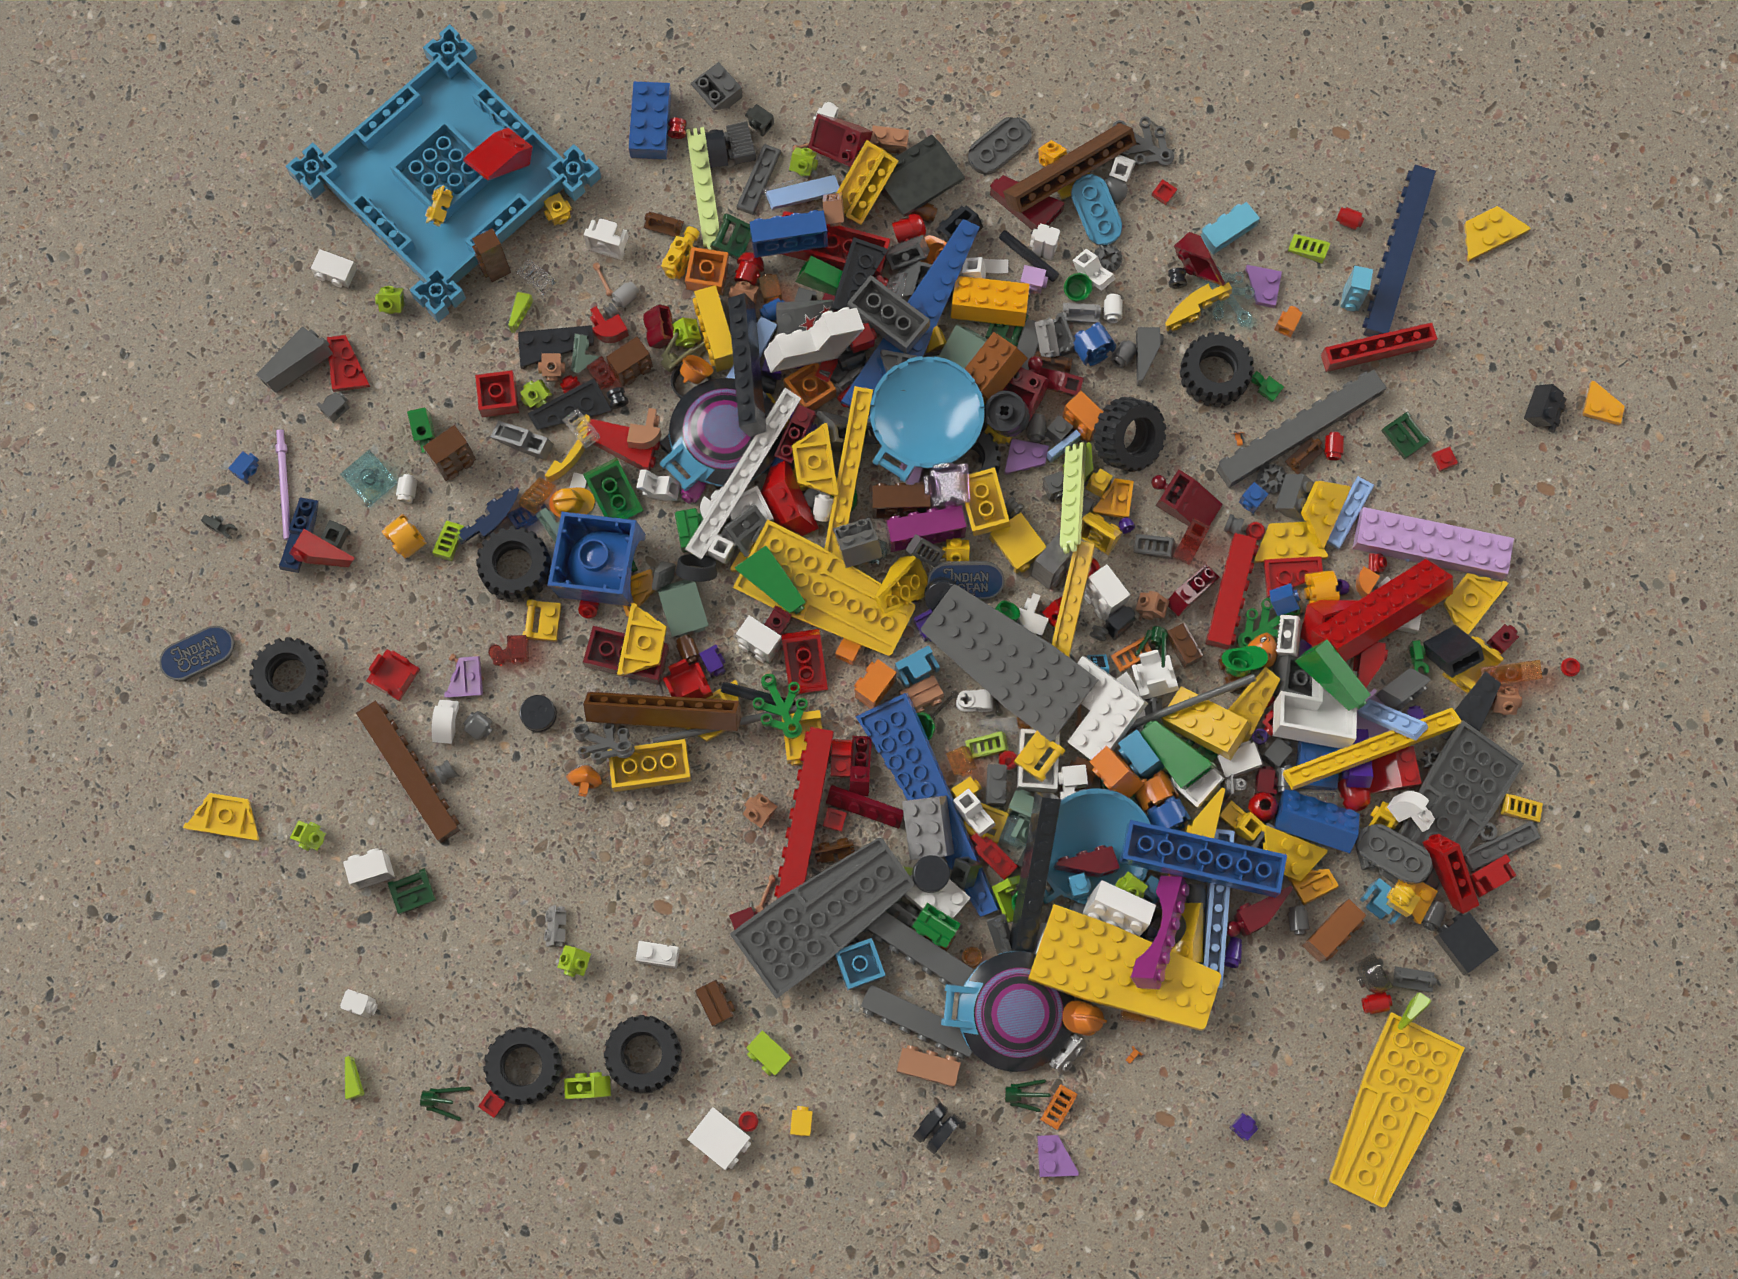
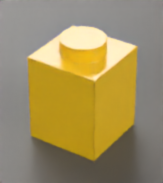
M797 1106V1110H792L790 1135L811 1137L813 1112L809 1111V1107Z

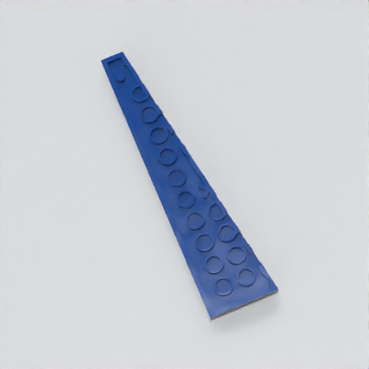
M964 219L961 221L907 303L930 319V328L908 354L923 357L931 339L933 328L936 327L980 226ZM883 338L840 403L851 407L854 386L875 390L878 382L886 374L880 356L881 350L903 352Z
M904 693L856 716L867 736L873 741L875 749L884 759L885 765L891 770L895 781L903 790L907 800L947 795L954 854L944 857L950 869L953 870L956 858L968 856L980 863L909 694ZM979 868L974 887H968L964 890L970 897V901L976 911L982 917L999 910L1000 907L983 868Z

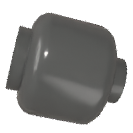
M480 711L471 712L463 723L465 725L464 731L476 740L482 737L487 738L493 730L490 727L492 720Z

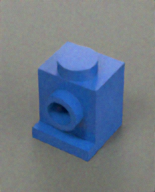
M242 451L228 469L233 475L245 484H248L249 481L247 479L249 476H253L257 471L259 459L252 453L248 455Z

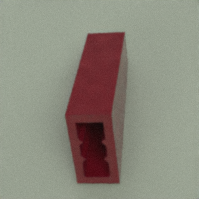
M1002 175L999 179L996 178L990 185V196L1032 231L1038 229L1040 224L1049 226L1063 212L1064 203L1049 196L1022 213H1018L1008 208L1003 191L1017 184L1018 181Z

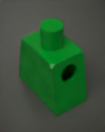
M424 407L407 411L413 440L417 445H420L422 454H426L423 446L435 439L431 413Z

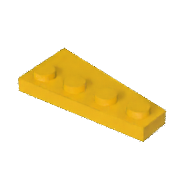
M1266 666L1255 677L1256 681L1250 683L1227 709L1248 720L1251 729L1242 743L1249 741L1280 681V678Z

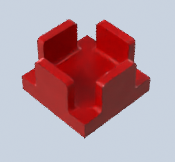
M386 649L383 655L378 654L369 667L368 670L371 674L366 682L400 702L420 671V668L395 651Z
M686 659L670 665L668 668L671 674L662 678L671 697L706 699L713 696L698 662L689 666Z
M1507 854L1470 875L1475 893L1479 898L1517 876L1509 864L1511 860Z

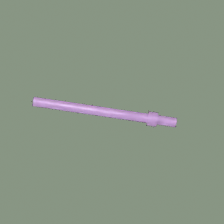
M276 430L277 444L275 448L279 464L283 539L288 540L290 535V512L286 468L287 444H285L284 430Z

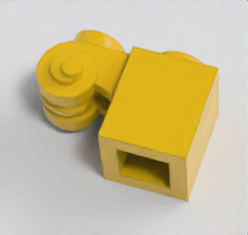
M1396 885L1387 894L1386 898L1389 900L1386 905L1408 917L1412 914L1421 898L1416 895L1412 888Z

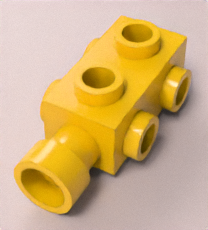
M688 226L684 232V237L676 236L673 243H671L670 249L661 264L668 278L680 279L685 274L691 248L694 247L693 243L697 241L700 235L696 228Z

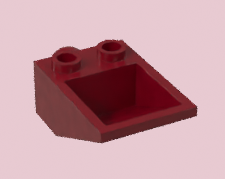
M817 113L808 148L851 167L866 140H871L873 131L854 123Z
M1188 232L1174 245L1176 255L1185 266L1184 269H1186L1187 274L1221 286L1225 285L1200 235Z
M1032 356L1028 360L1029 370L1020 367L1002 390L1014 392L1022 398L1029 409L1030 419L1041 403L1050 384L1049 379L1035 373L1043 366V361L1038 356ZM1035 379L1037 383L1036 385L1032 386L1034 384L1032 380Z
M1179 469L1169 484L1166 483V479L1162 475H1156L1152 478L1151 485L1154 489L1165 490L1155 506L1204 536L1223 504L1198 481Z
M1289 886L1281 890V893L1276 898L1269 896L1253 905L1248 902L1240 906L1236 910L1237 913L1233 916L1235 921L1227 923V935L1235 937L1241 931L1243 937H1246L1265 927L1291 893L1293 887Z

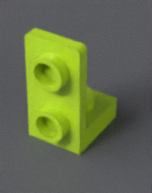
M1020 875L1008 878L992 886L994 896L998 901L1002 914H1005L1007 923L1013 921L1014 910L1011 905L1012 895L1010 892L1017 889L1016 886L1019 885Z

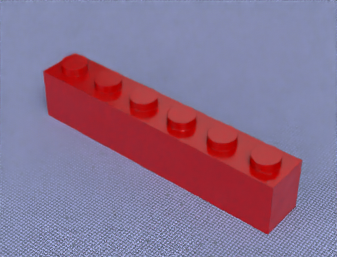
M1431 322L1328 346L1321 353V358L1325 371L1329 372L1432 348L1438 338Z
M1234 533L1205 642L1207 645L1228 650L1230 645H1234L1236 634H1233L1234 628L1239 626L1241 616H1238L1239 609H1243L1245 598H1242L1243 592L1248 590L1250 583L1247 580L1248 573L1251 574L1254 563L1251 562L1252 557L1256 556L1259 545H1256L1257 538Z

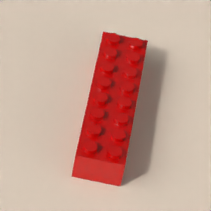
M1424 559L1311 630L1312 647L1328 639L1346 662L1452 595L1453 576L1429 560Z

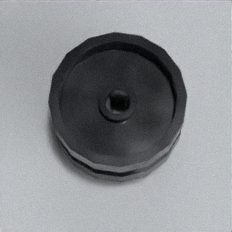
M999 391L992 395L984 409L985 419L989 426L996 433L1005 437H1013L1022 433L1030 420V412L1026 403L1020 396L1011 391Z
M941 1102L933 1111L926 1115L919 1124L920 1127L913 1135L920 1143L924 1142L931 1135L932 1138L927 1143L926 1148L933 1154L938 1151L962 1121L958 1116L952 1114L944 1122L942 1119L948 1113V1108Z

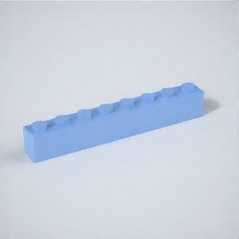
M1216 829L1214 839L1234 843L1235 831ZM1208 883L1203 933V963L1201 964L1221 974V980L1217 989L1219 991L1223 986L1230 887Z

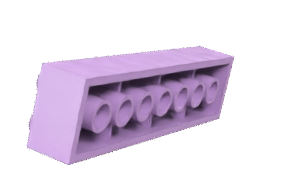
M1363 507L1358 515L1353 549L1374 554L1382 553L1384 556L1403 560L1410 559L1409 561L1417 563L1427 559L1438 567L1503 580L1509 572L1514 538Z

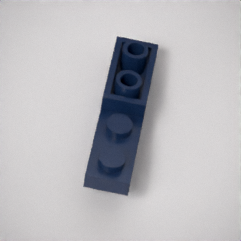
M518 487L513 490L509 488L502 493L503 497L500 499L494 498L489 501L485 509L487 516H480L475 520L476 523L471 527L467 525L459 531L458 540L461 544H464L477 534L483 540L496 530L510 513L519 493Z
M299 498L289 527L290 535L279 564L280 570L299 573L302 562L294 559L289 553L303 529L313 534L318 511V500Z

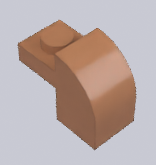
M648 409L645 426L630 423L627 438L628 447L648 449L658 443L662 433L661 429L657 428L659 427L660 416H658L656 409Z

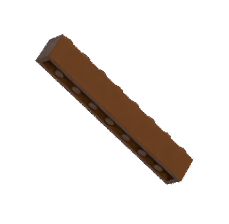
M1118 123L1003 191L1008 208L1022 213L1137 144L1133 128Z
M588 692L583 703L586 722L738 731L741 722L740 702L737 700Z
M375 700L356 712V714L438 842L442 843L461 831L458 827L460 822L455 814L450 815L447 809L450 806L444 798L440 799L437 795L440 791L434 782L430 784L427 777L430 775L424 766L420 768L417 764L419 758L414 751L410 752L407 745L409 743L404 735L399 736L396 731L399 727L393 719L389 720L386 714L389 712L383 703L379 704Z

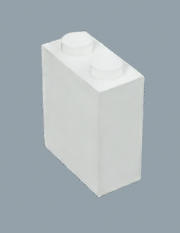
M713 1107L687 1139L724 1170H727L728 1167L732 1169L739 1161L736 1158L741 1151L745 1153L751 1145L749 1142L751 1137Z

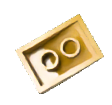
M995 468L958 477L974 536L1011 527Z
M1090 512L1082 518L1081 539L1088 543L1096 544L1095 548L1109 556L1121 538L1122 532L1115 524H1108L1102 516Z
M1221 788L1193 822L1187 825L1184 832L1214 838L1225 788Z
M1184 903L1185 909L1181 915L1186 921V931L1181 940L1172 947L1171 951L1197 963H1203V903Z

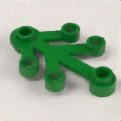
M1265 598L1261 602L1262 611L1259 628L1254 632L1253 624L1254 620L1258 617V611L1254 608L1247 610L1245 614L1247 618L1245 631L1237 638L1239 647L1248 645L1244 642L1246 637L1251 642L1257 636L1266 632L1273 637L1279 638V630L1272 628L1280 623V616H1276L1268 622L1270 609L1273 607L1270 598ZM1268 601L1270 603V607H1266L1264 605V602ZM1300 605V609L1296 610V613L1289 612L1283 615L1298 616L1301 612ZM1250 611L1254 612V618L1249 616Z
M765 674L761 678L762 687L770 692L776 706L765 703L762 698L758 697L753 700V707L757 711L763 710L781 716L784 722L772 719L770 714H763L761 716V724L765 727L771 726L783 730L787 738L795 739L802 733L800 720L804 711L808 708V702L805 698H799L796 701L797 710L793 718H791L789 712L796 695L800 692L799 684L791 682L788 685L789 693L785 702H783L776 688V677L773 674ZM769 678L772 679V681L769 682V683H767V682L765 681L766 679H769ZM792 687H797V690H791ZM757 702H761V703H762L761 706H756L755 704H756ZM800 703H805V706H799ZM765 718H769V719H770L769 722H764L763 720H764ZM792 726L796 727V729L793 731L789 730V728Z

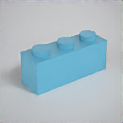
M1247 202L1242 205L1237 204L1232 208V212L1227 215L1225 213L1217 219V222L1214 224L1209 223L1202 229L1201 237L1213 255L1257 226L1260 218Z
M1354 266L1343 289L1341 308H1345L1347 311H1359L1370 290L1373 269Z

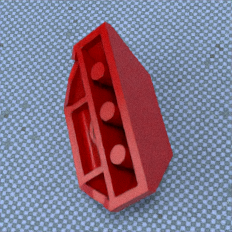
M782 461L771 467L761 494L774 518L773 522L800 536L819 529L789 463Z

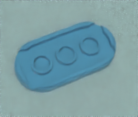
M1086 174L1077 179L1072 187L1071 196L1088 238L1093 243L1102 246L1114 243L1121 235L1122 221L1107 184L1102 178L1093 174Z

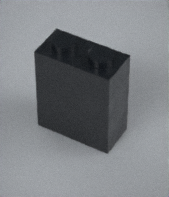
M1457 625L1423 642L1427 658L1451 678L1485 660L1481 645Z
M1470 912L1464 915L1462 913L1457 914L1452 918L1454 922L1451 925L1444 924L1437 929L1438 934L1434 936L1463 976L1470 973L1499 951Z

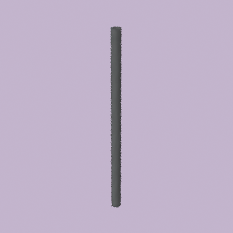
M1253 673L1138 718L1129 730L1255 682V675Z
M796 705L791 707L789 714L796 712ZM769 712L741 717L739 726L761 721V716L766 713L770 714L772 718L780 716ZM693 728L654 737L652 740L653 743L674 741L719 730Z

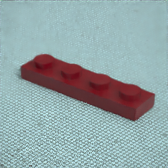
M831 785L826 804L897 829L900 828L904 816L902 809Z

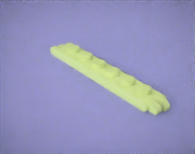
M700 127L701 134L698 135L697 128H693L694 135H691L690 129H686L703 246L711 250L710 245L712 241H715L720 229L704 127Z
M1081 442L1080 446L1073 444V448L1066 446L1060 529V547L1065 554L1069 553L1070 549L1072 552L1077 551V545L1081 544L1086 458L1085 442Z

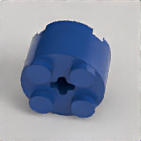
M1100 322L1093 324L1086 331L1081 330L1075 334L1074 350L1085 366L1087 364L1094 366L1108 358L1106 354L1109 351L1113 353L1116 349V343Z
M1174 796L1164 801L1165 804L1160 807L1154 806L1147 810V818L1150 824L1180 831L1185 827L1183 823L1186 821L1190 823L1192 821L1181 800L1176 799Z

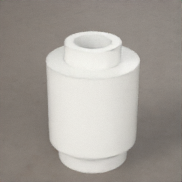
M1109 294L1104 300V319L1109 323H1117L1122 319L1123 301L1120 295Z
M404 474L403 477H399L396 491L397 501L412 503L413 499H415L418 481L414 479L413 475Z
M820 492L819 495L815 496L813 509L815 520L829 521L834 499L830 494Z

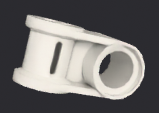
M986 689L965 690L959 693L956 707L962 712H990L994 710L993 696ZM963 698H966L968 704H964Z

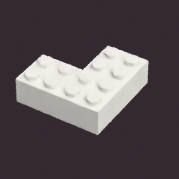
M846 307L838 312L827 311L807 331L796 330L788 335L785 333L776 335L775 339L768 344L764 351L770 372L837 359L864 330L857 308L849 309V307Z
M1082 656L1077 664L1099 680L1081 703L1090 712L1070 737L1068 743L1092 760L1106 745L1114 751L1148 703L1087 657Z
M1313 678L1312 697L1281 691L1274 701L1273 736L1340 749L1351 746L1356 740L1357 708L1348 711Z

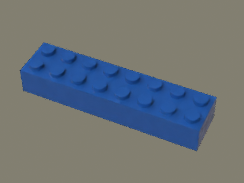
M1130 820L1126 828L1120 863L1276 898L1281 893L1287 855Z

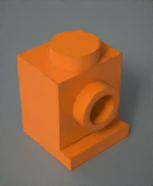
M1289 306L1287 312H1282L1274 330L1291 338L1303 312L1295 306Z

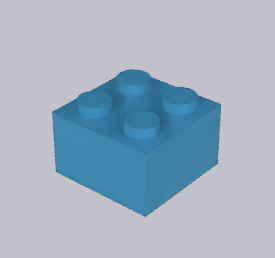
M1137 729L1118 743L1121 747L1119 752L1125 760L1132 762L1130 767L1139 778L1143 776L1148 780L1165 768Z
M872 938L842 948L835 954L847 991L885 978L886 976Z

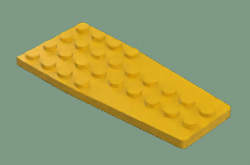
M767 519L749 557L764 546L769 548L806 601L805 609L798 614L793 612L791 614L792 617L891 656L915 610V604L912 602L904 604L895 610L882 614L875 599L881 583L853 566L846 568L844 561L831 552ZM739 574L733 586L734 589L772 608L776 605L786 611L742 574Z
M1053 904L1028 980L1090 1002L1202 1031L1207 1025L1221 980V974L1171 951L1170 962L1166 966L1165 979L1161 983L1160 989L1137 988L1131 979L1136 959L1144 954L1152 942L1112 924Z
M1392 1012L1389 1013L1366 1066L1329 1177L1330 1183L1381 1208L1386 1207L1441 1105L1465 1047L1413 1022L1402 1030L1398 1029L1402 1017Z

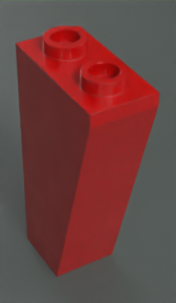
M595 419L590 420L586 435L589 443L640 470L650 471L651 468H654L656 462L654 454L655 450H659L660 440L656 445L648 449L630 448L627 443L630 427Z
M1439 833L1431 835L1429 839L1423 841V846L1430 854L1432 865L1452 908L1464 914L1479 906L1460 845Z

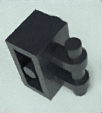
M961 205L957 210L954 209L946 220H942L939 223L935 232L938 235L942 234L945 242H948L963 219L980 226L978 232L984 227L976 212L967 205L965 207Z
M1554 384L1536 385L1524 419L1535 427L1549 426L1548 431L1555 433L1556 428L1559 427L1561 422V414L1566 408L1567 398L1563 397L1564 392Z

